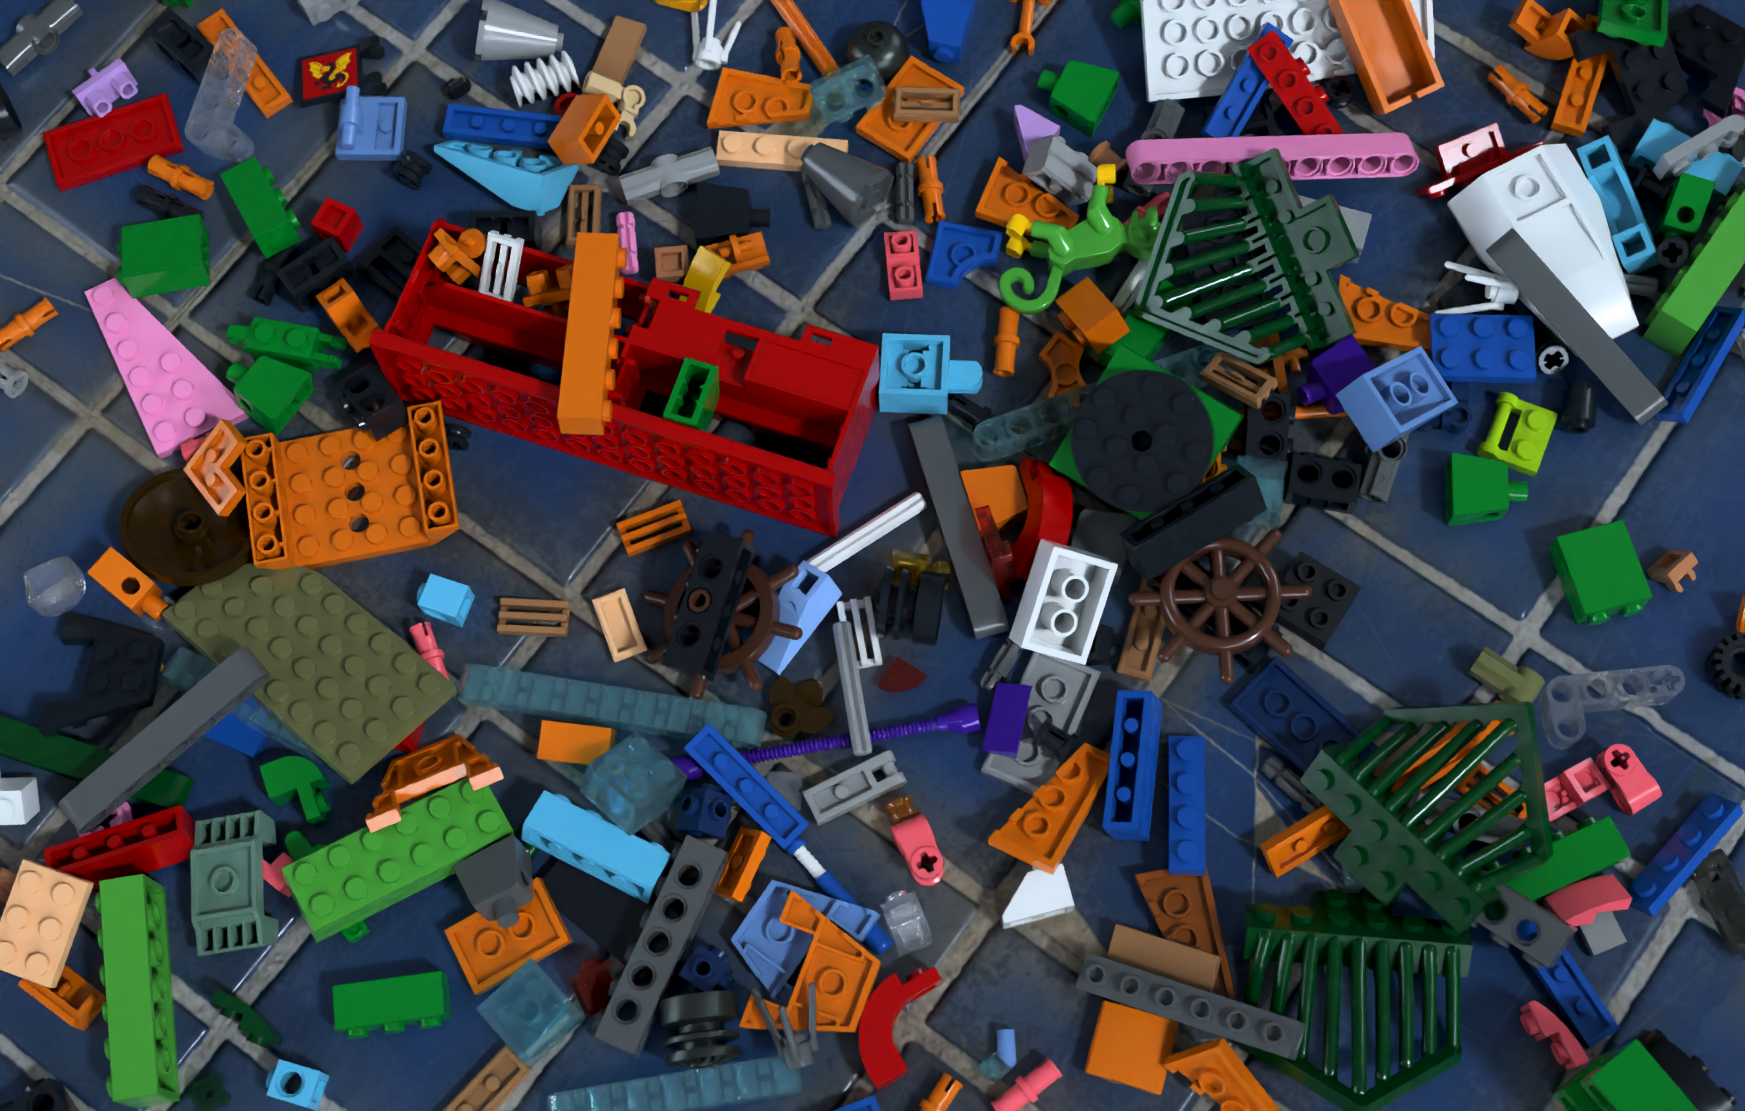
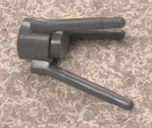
M814 983L808 985L807 1039L804 1033L793 1034L786 1008L783 1005L779 1006L778 1011L786 1036L783 1040L759 990L753 987L751 993L775 1042L779 1059H784L786 1069H796L814 1063L813 1052L819 1050L816 1037V985Z

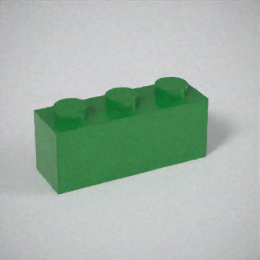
M253 157L220 174L266 259L302 241L295 229L301 225L291 208L286 211L283 208L289 204L280 187L272 188V185L276 184L277 181L268 165L261 168L256 157Z
M1165 280L1161 282L1157 295L1178 289V287ZM1193 298L1164 307L1163 309L1175 312L1183 307L1192 306ZM1129 307L1122 314V318L1130 332L1102 351L1099 355V363L1107 367L1120 344L1152 360L1174 331L1136 316L1133 313V309Z
M442 971L332 986L335 1030L342 1034H347V1039L369 1037V1031L383 1029V1034L405 1032V1026L419 1024L420 1029L437 1028L442 1026L441 1021L452 1020L449 978Z

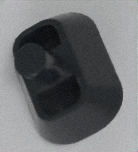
M459 77L456 80L452 78L450 84L447 85L449 97L452 100H457L468 93L472 87L470 80L466 77Z

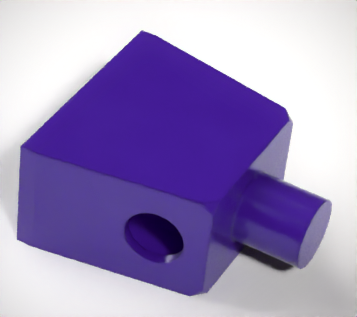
M1351 335L1310 362L1306 377L1307 383L1297 388L1298 397L1305 406L1320 400L1329 414L1343 413L1345 411L1335 394L1361 375L1376 367L1354 336Z

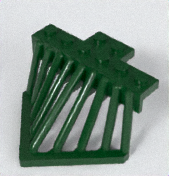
M1272 148L1246 163L1231 165L1234 174L1188 170L1177 176L1133 307V313L1136 316L1257 365L1264 364L1306 344L1309 351L1322 350L1357 333L1331 271L1360 257L1333 194H1328L1303 207L1281 154L1276 148ZM1194 185L1240 188L1242 194L1236 196L1190 199ZM1249 208L1251 212L1238 219L1179 231L1184 215L1193 212ZM1256 228L1259 231L1240 242L1177 262L1168 263L1174 247ZM1266 248L1267 250L1266 253L1240 266L1162 295H1157L1161 282L1173 276ZM1274 267L1276 271L1254 283L1192 306L1183 307L1175 312L1163 309L1164 307ZM1282 286L1283 288L1282 292L1268 300L1220 318L1212 319L1205 325L1192 320ZM1291 306L1292 310L1285 316L1244 330L1234 337L1221 332ZM1299 325L1300 330L1297 334L1268 347H1258L1251 344Z
M1528 701L1406 706L1386 709L1378 720L1345 747L1341 743H1337L1322 749L1299 780L1351 829V832L1332 856L1386 907L1394 902L1408 884L1460 934L1468 930L1488 904L1497 900L1502 895L1495 888L1496 886L1544 865L1554 855L1534 707ZM1492 720H1504L1411 809L1407 806L1419 789L1475 736L1483 732ZM1471 721L1394 793L1391 791L1398 778L1439 740L1450 733L1457 722ZM1424 723H1437L1378 777L1375 776L1377 767L1409 739L1418 734ZM1397 724H1405L1363 761L1360 762L1358 760V754L1386 730ZM1516 731L1517 747L1513 752L1429 825L1426 824V819L1440 801L1512 732ZM1521 767L1523 784L1449 840L1445 841L1443 839L1456 820L1515 769ZM1523 803L1526 804L1528 820L1521 826L1465 859L1459 854L1475 838ZM1530 838L1532 847L1530 855L1483 876L1477 871L1481 866Z
M1337 889L1327 891L1315 890V909L1306 906L1281 907L1269 903L1245 904L1243 918L1246 937L1243 957L1244 959L1253 960L1243 1003L1257 1007L1266 965L1269 961H1277L1269 1012L1283 1016L1292 964L1301 963L1297 1021L1306 1024L1296 1061L1237 1042L1238 1045L1343 1111H1378L1461 1062V976L1468 977L1473 949L1469 928L1460 934L1444 918H1422L1413 914L1394 916L1392 915L1390 905L1385 907L1371 892L1356 894L1345 893ZM1317 965H1324L1326 975L1322 1071L1307 1062ZM1342 967H1348L1351 981V1089L1340 1083L1337 1076ZM1367 969H1372L1375 981V1086L1367 1090ZM1390 971H1395L1399 981V1072L1390 1077ZM1414 973H1418L1422 978V1059L1414 1063ZM1437 975H1442L1446 978V1045L1437 1050Z

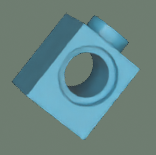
M430 573L427 583L423 582L421 584L416 599L417 605L424 615L463 627L475 595L467 585Z
M279 1059L277 1066H273L268 1074L266 1088L269 1089L266 1095L317 1111L330 1075ZM295 1075H300L302 1079L300 1089L296 1093L290 1094L288 1091L289 1080Z

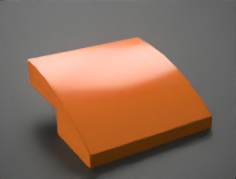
M1102 1001L1084 1073L1116 1084H1125L1154 1095H1161L1167 1069L1163 1064L1172 1053L1179 1023L1138 1009Z

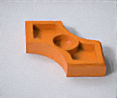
M1057 330L1038 355V360L1046 366L1052 379V387L1047 395L1046 403L1074 421L1081 404L1092 391L1082 379L1079 369V363L1085 353V347L1083 348L1080 344Z

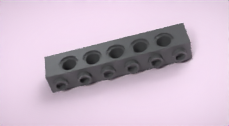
M686 835L683 843L678 842L674 847L670 857V862L673 863V866L668 876L662 875L657 884L655 895L658 898L653 909L647 908L642 916L639 928L643 930L638 941H632L625 953L624 962H627L624 972L622 976L616 975L611 983L608 995L612 998L606 1010L600 1009L592 1026V1029L596 1030L594 1038L599 1042L637 1059L639 1058L660 1012L659 1001L666 999L679 970V963L692 942L727 865L729 857L726 851L689 835ZM688 870H695L699 873L698 881L692 886L681 884V877ZM680 903L684 906V912L679 918L668 919L665 916L669 905ZM658 936L667 937L669 944L665 951L654 953L650 950V944L654 938ZM648 969L653 972V979L649 985L645 987L635 985V977L639 971ZM627 1003L636 1004L638 1009L637 1015L630 1021L620 1020L619 1012L622 1006Z
M1482 868L1477 870L1482 876L1488 874ZM1503 883L1496 886L1495 888L1502 894L1498 900L1505 907L1503 917L1497 921L1493 920L1488 915L1486 906L1471 926L1477 927L1478 923L1491 930L1489 934L1491 939L1506 948L1513 944L1524 951L1521 957L1525 961L1539 969L1543 965L1554 967L1577 931V928L1509 885ZM1527 919L1533 921L1538 929L1537 936L1532 941L1523 939L1519 932L1521 923Z
M1088 952L1085 954L1075 988L1296 1061L1306 1024Z

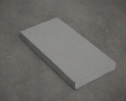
M1033 651L1019 683L1032 686L1017 759L988 753L981 773L1032 795L1042 784L1045 786L1055 776V772L1061 767L1062 763L1058 761V756L1040 745L1034 747L1032 741L1047 718L1052 719V724L1070 735L1076 733L1101 672L1080 663Z

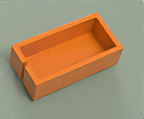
M1327 0L1374 115L1387 114L1412 102V99H1418L1445 86L1410 0Z

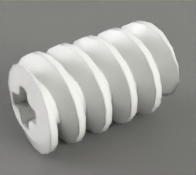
M565 50L561 51L560 62H558L553 54H550L547 66L541 58L536 60V69H533L528 61L524 62L523 73L515 65L512 66L510 80L519 107H522V98L524 96L530 104H533L535 93H538L542 100H546L547 89H550L555 96H559L560 85L569 93L571 92L573 81L581 89L572 58Z

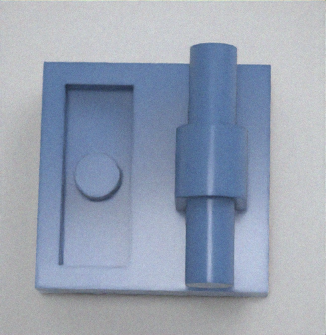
M352 85L348 86L346 98L341 99L335 151L337 159L402 161L401 156L404 147L408 105L406 98L359 97L360 88Z

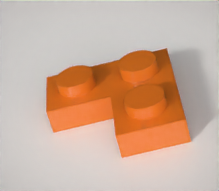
M224 419L218 422L183 470L215 512L220 516L228 517L247 492L229 468L247 446L248 442L230 420Z

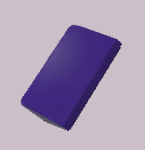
M997 683L982 747L983 752L1017 759L1032 686Z

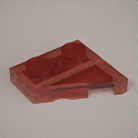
M989 505L975 508L977 519L984 536H981L982 543L1001 600L1012 598L1011 583L1016 582V578L1011 564L1013 555L1008 541L1002 542Z

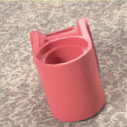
M1614 744L1596 756L1594 763L1611 788L1608 790L1612 794L1615 803L1626 815H1634L1662 796L1658 783L1647 772L1629 746ZM1616 758L1620 764L1614 768L1610 761Z
M921 813L891 826L890 830L902 857L904 856L915 881L927 887L937 884L943 877V858L925 815ZM927 861L929 865H933V871L928 873L925 868H922L921 862Z

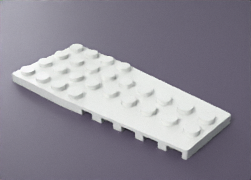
M1140 0L1147 102L1158 101L1159 99L1165 100L1167 98L1173 100L1222 95L1248 51L1247 48L1252 44L1262 25L1267 22L1294 40L1289 48V52L1295 60L1301 56L1311 71L1306 76L1309 81L1357 73L1327 0ZM1410 0L1433 58H1435L1433 1ZM1269 83L1266 89H1271L1273 87Z

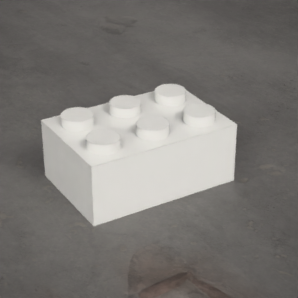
M1041 538L1009 639L1021 648L1085 665L1118 564L1105 556Z

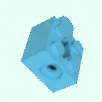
M882 333L879 382L880 412L947 414L948 393L976 394L981 389L983 372L982 367L977 361L950 360V335Z

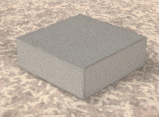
M1612 911L1597 913L1593 924L1576 926L1590 957L1627 942Z

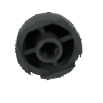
M878 20L866 22L855 29L848 40L846 50V62L850 74L856 81L870 83L872 87L876 88L888 86L910 57L906 37L900 29L888 22Z

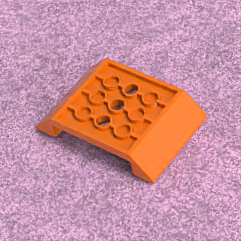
M441 401L408 406L409 423L377 442L368 431L362 433L358 427L279 442L273 432L246 437L245 440L248 444L241 452L244 486L247 491L246 503L254 566L256 568L276 570L294 568L295 565L310 569L434 546L460 529ZM348 457H360V464L355 469L347 470L344 468V462ZM363 487L365 492L361 499L357 501L348 500V493L352 488ZM359 518L369 520V525L364 531H352V525L355 520Z

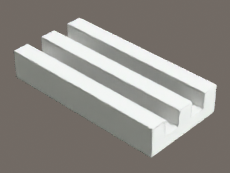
M492 230L488 232L478 292L513 303L524 239L511 238L512 235H501L498 231ZM497 243H501L493 293L489 292L496 246ZM510 246H511L512 249H511V255H510V260H509L508 272H507V277H506L505 289H504V294H503V296H501V294H502V288H503V282H504V276H505V271H506V265H507V259H508V254H509V248H510Z
M870 596L863 597L864 599L862 600L855 598L850 599V602H836L840 622L847 621L845 611L852 610L861 659L857 661L858 669L883 665L879 641L876 638V624ZM860 608H865L874 654L872 659L867 658L859 614Z

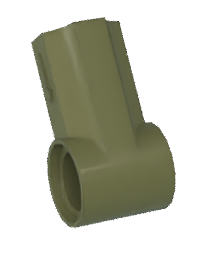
M1486 646L1468 671V674L1499 693V698L1502 702L1528 701L1533 703L1545 686V680L1537 672L1525 666H1515Z

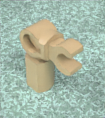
M589 71L585 77L582 92L587 94L606 93L612 103H617V111L622 118L613 133L617 131L619 124H622L626 128L624 139L629 140L636 132L634 119L638 117L640 107L645 103L646 96L644 91L636 85L624 88L620 82Z

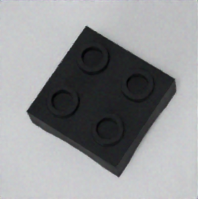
M1300 551L1280 585L1307 584L1312 588V594L1309 598L1281 599V606L1275 622L1297 633L1312 646L1323 651L1358 595L1361 587Z

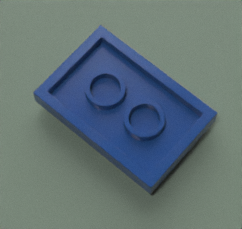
M1430 314L1428 318L1430 360L1445 382L1534 383L1537 379L1533 316Z

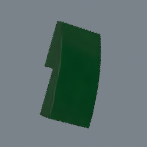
M216 988L211 1003L221 1007L220 1015L238 1022L240 1021L237 1029L248 1033L246 1041L267 1048L269 1042L281 1045L283 1041L282 1036L265 1016L244 1001Z

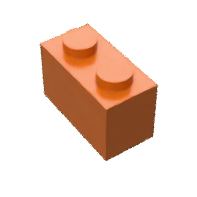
M606 93L576 95L547 142L564 165L594 164L622 117Z
M1088 277L1055 300L1062 311L1057 316L1068 331L1074 328L1075 330L1072 331V334L1083 348L1089 345L1097 355L1130 332L1117 308Z

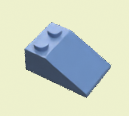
M1422 346L1361 375L1335 394L1342 404L1344 411L1349 415L1363 440L1368 444L1373 453L1459 403Z

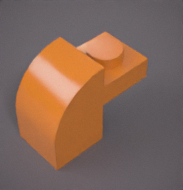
M1520 0L1508 25L1527 41L1524 46L1526 51L1549 60H1563L1574 56L1567 35L1577 30L1592 29L1591 25L1570 8L1551 15L1534 0Z
M344 278L315 296L356 353L370 347L368 341L374 330L382 331Z

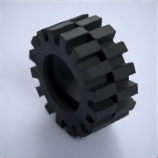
M1736 632L1732 636L1728 635L1712 649L1713 651L1707 658L1710 663L1706 666V672H1712L1708 679L1711 683L1717 681L1719 686L1715 689L1719 693L1726 690L1728 692L1725 697L1732 699L1737 695L1738 700H1745V678L1737 676L1730 667V659L1733 655H1745V635L1742 636V632Z

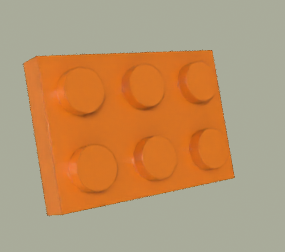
M912 55L856 125L857 134L904 163H911L941 123L894 121L895 87L960 89V99L964 95L963 86ZM901 98V101L933 100V102H953V100Z
M536 877L533 879L534 898L528 904L517 909L519 921L515 925L506 928L500 927L497 920L487 921L477 911L444 930L475 995L485 993L573 942L542 878Z

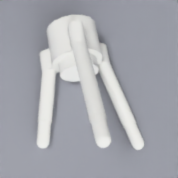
M710 0L706 37L702 39V42H700L697 12H691L694 47L692 60L695 61L696 66L704 70H718L721 64H727L729 52L741 27V22L737 21L730 32L724 48L721 46L720 40L713 38L717 0Z
M1446 261L1444 263L1446 268L1466 273L1465 280L1486 285L1485 297L1491 299V302L1435 311L1434 313L1466 314L1486 310L1503 311L1505 304H1514L1516 302L1519 288L1509 277H1505L1503 274H1494Z

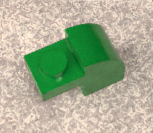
M286 756L259 766L270 800L280 806L300 798L306 819L310 824L317 828L329 823L326 812L330 810V805L322 789L330 787L332 784L326 774L313 762L299 756Z

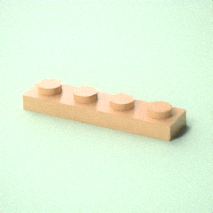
M719 130L716 160L719 166L802 172L803 162L801 161V156L809 145L815 146L821 142L848 153L849 145L848 140Z

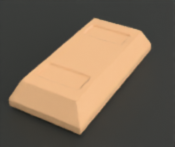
M625 588L592 600L614 662L647 651Z

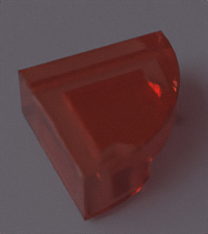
M897 657L879 682L878 688L890 693L908 691L919 687L927 679V675Z

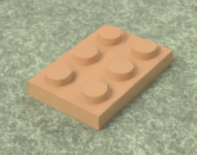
M23 859L0 920V970L49 988L57 987L94 883L38 862Z

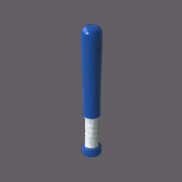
M802 837L795 839L786 848L787 854L790 857L795 856L804 865L805 869L812 874V877L816 879L815 884L826 896L861 906L830 871H826L815 857L811 855L805 847L806 842ZM877 922L864 939V942L876 955L884 954L892 946L891 938Z

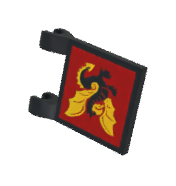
M369 36L358 45L298 58L299 101L301 108L346 98L347 87L351 85L360 88L359 95H384L387 92V85L385 82H382L383 79L380 72H371L363 78L362 58L378 60L385 56V48L380 46L381 40L379 36Z

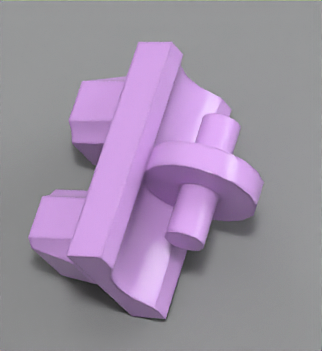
M118 58L100 72H97L93 67L87 70L91 78L72 90L90 117L96 114L102 118L111 112L113 107L111 103L119 97L130 99L137 94L136 85L138 83L125 63Z

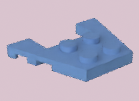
M771 880L730 940L756 977L760 979L768 990L775 1004L783 1005L786 1008L795 988L789 981L806 958L814 935L779 922L790 890L796 892L827 919L835 922L862 942L882 914L868 908Z

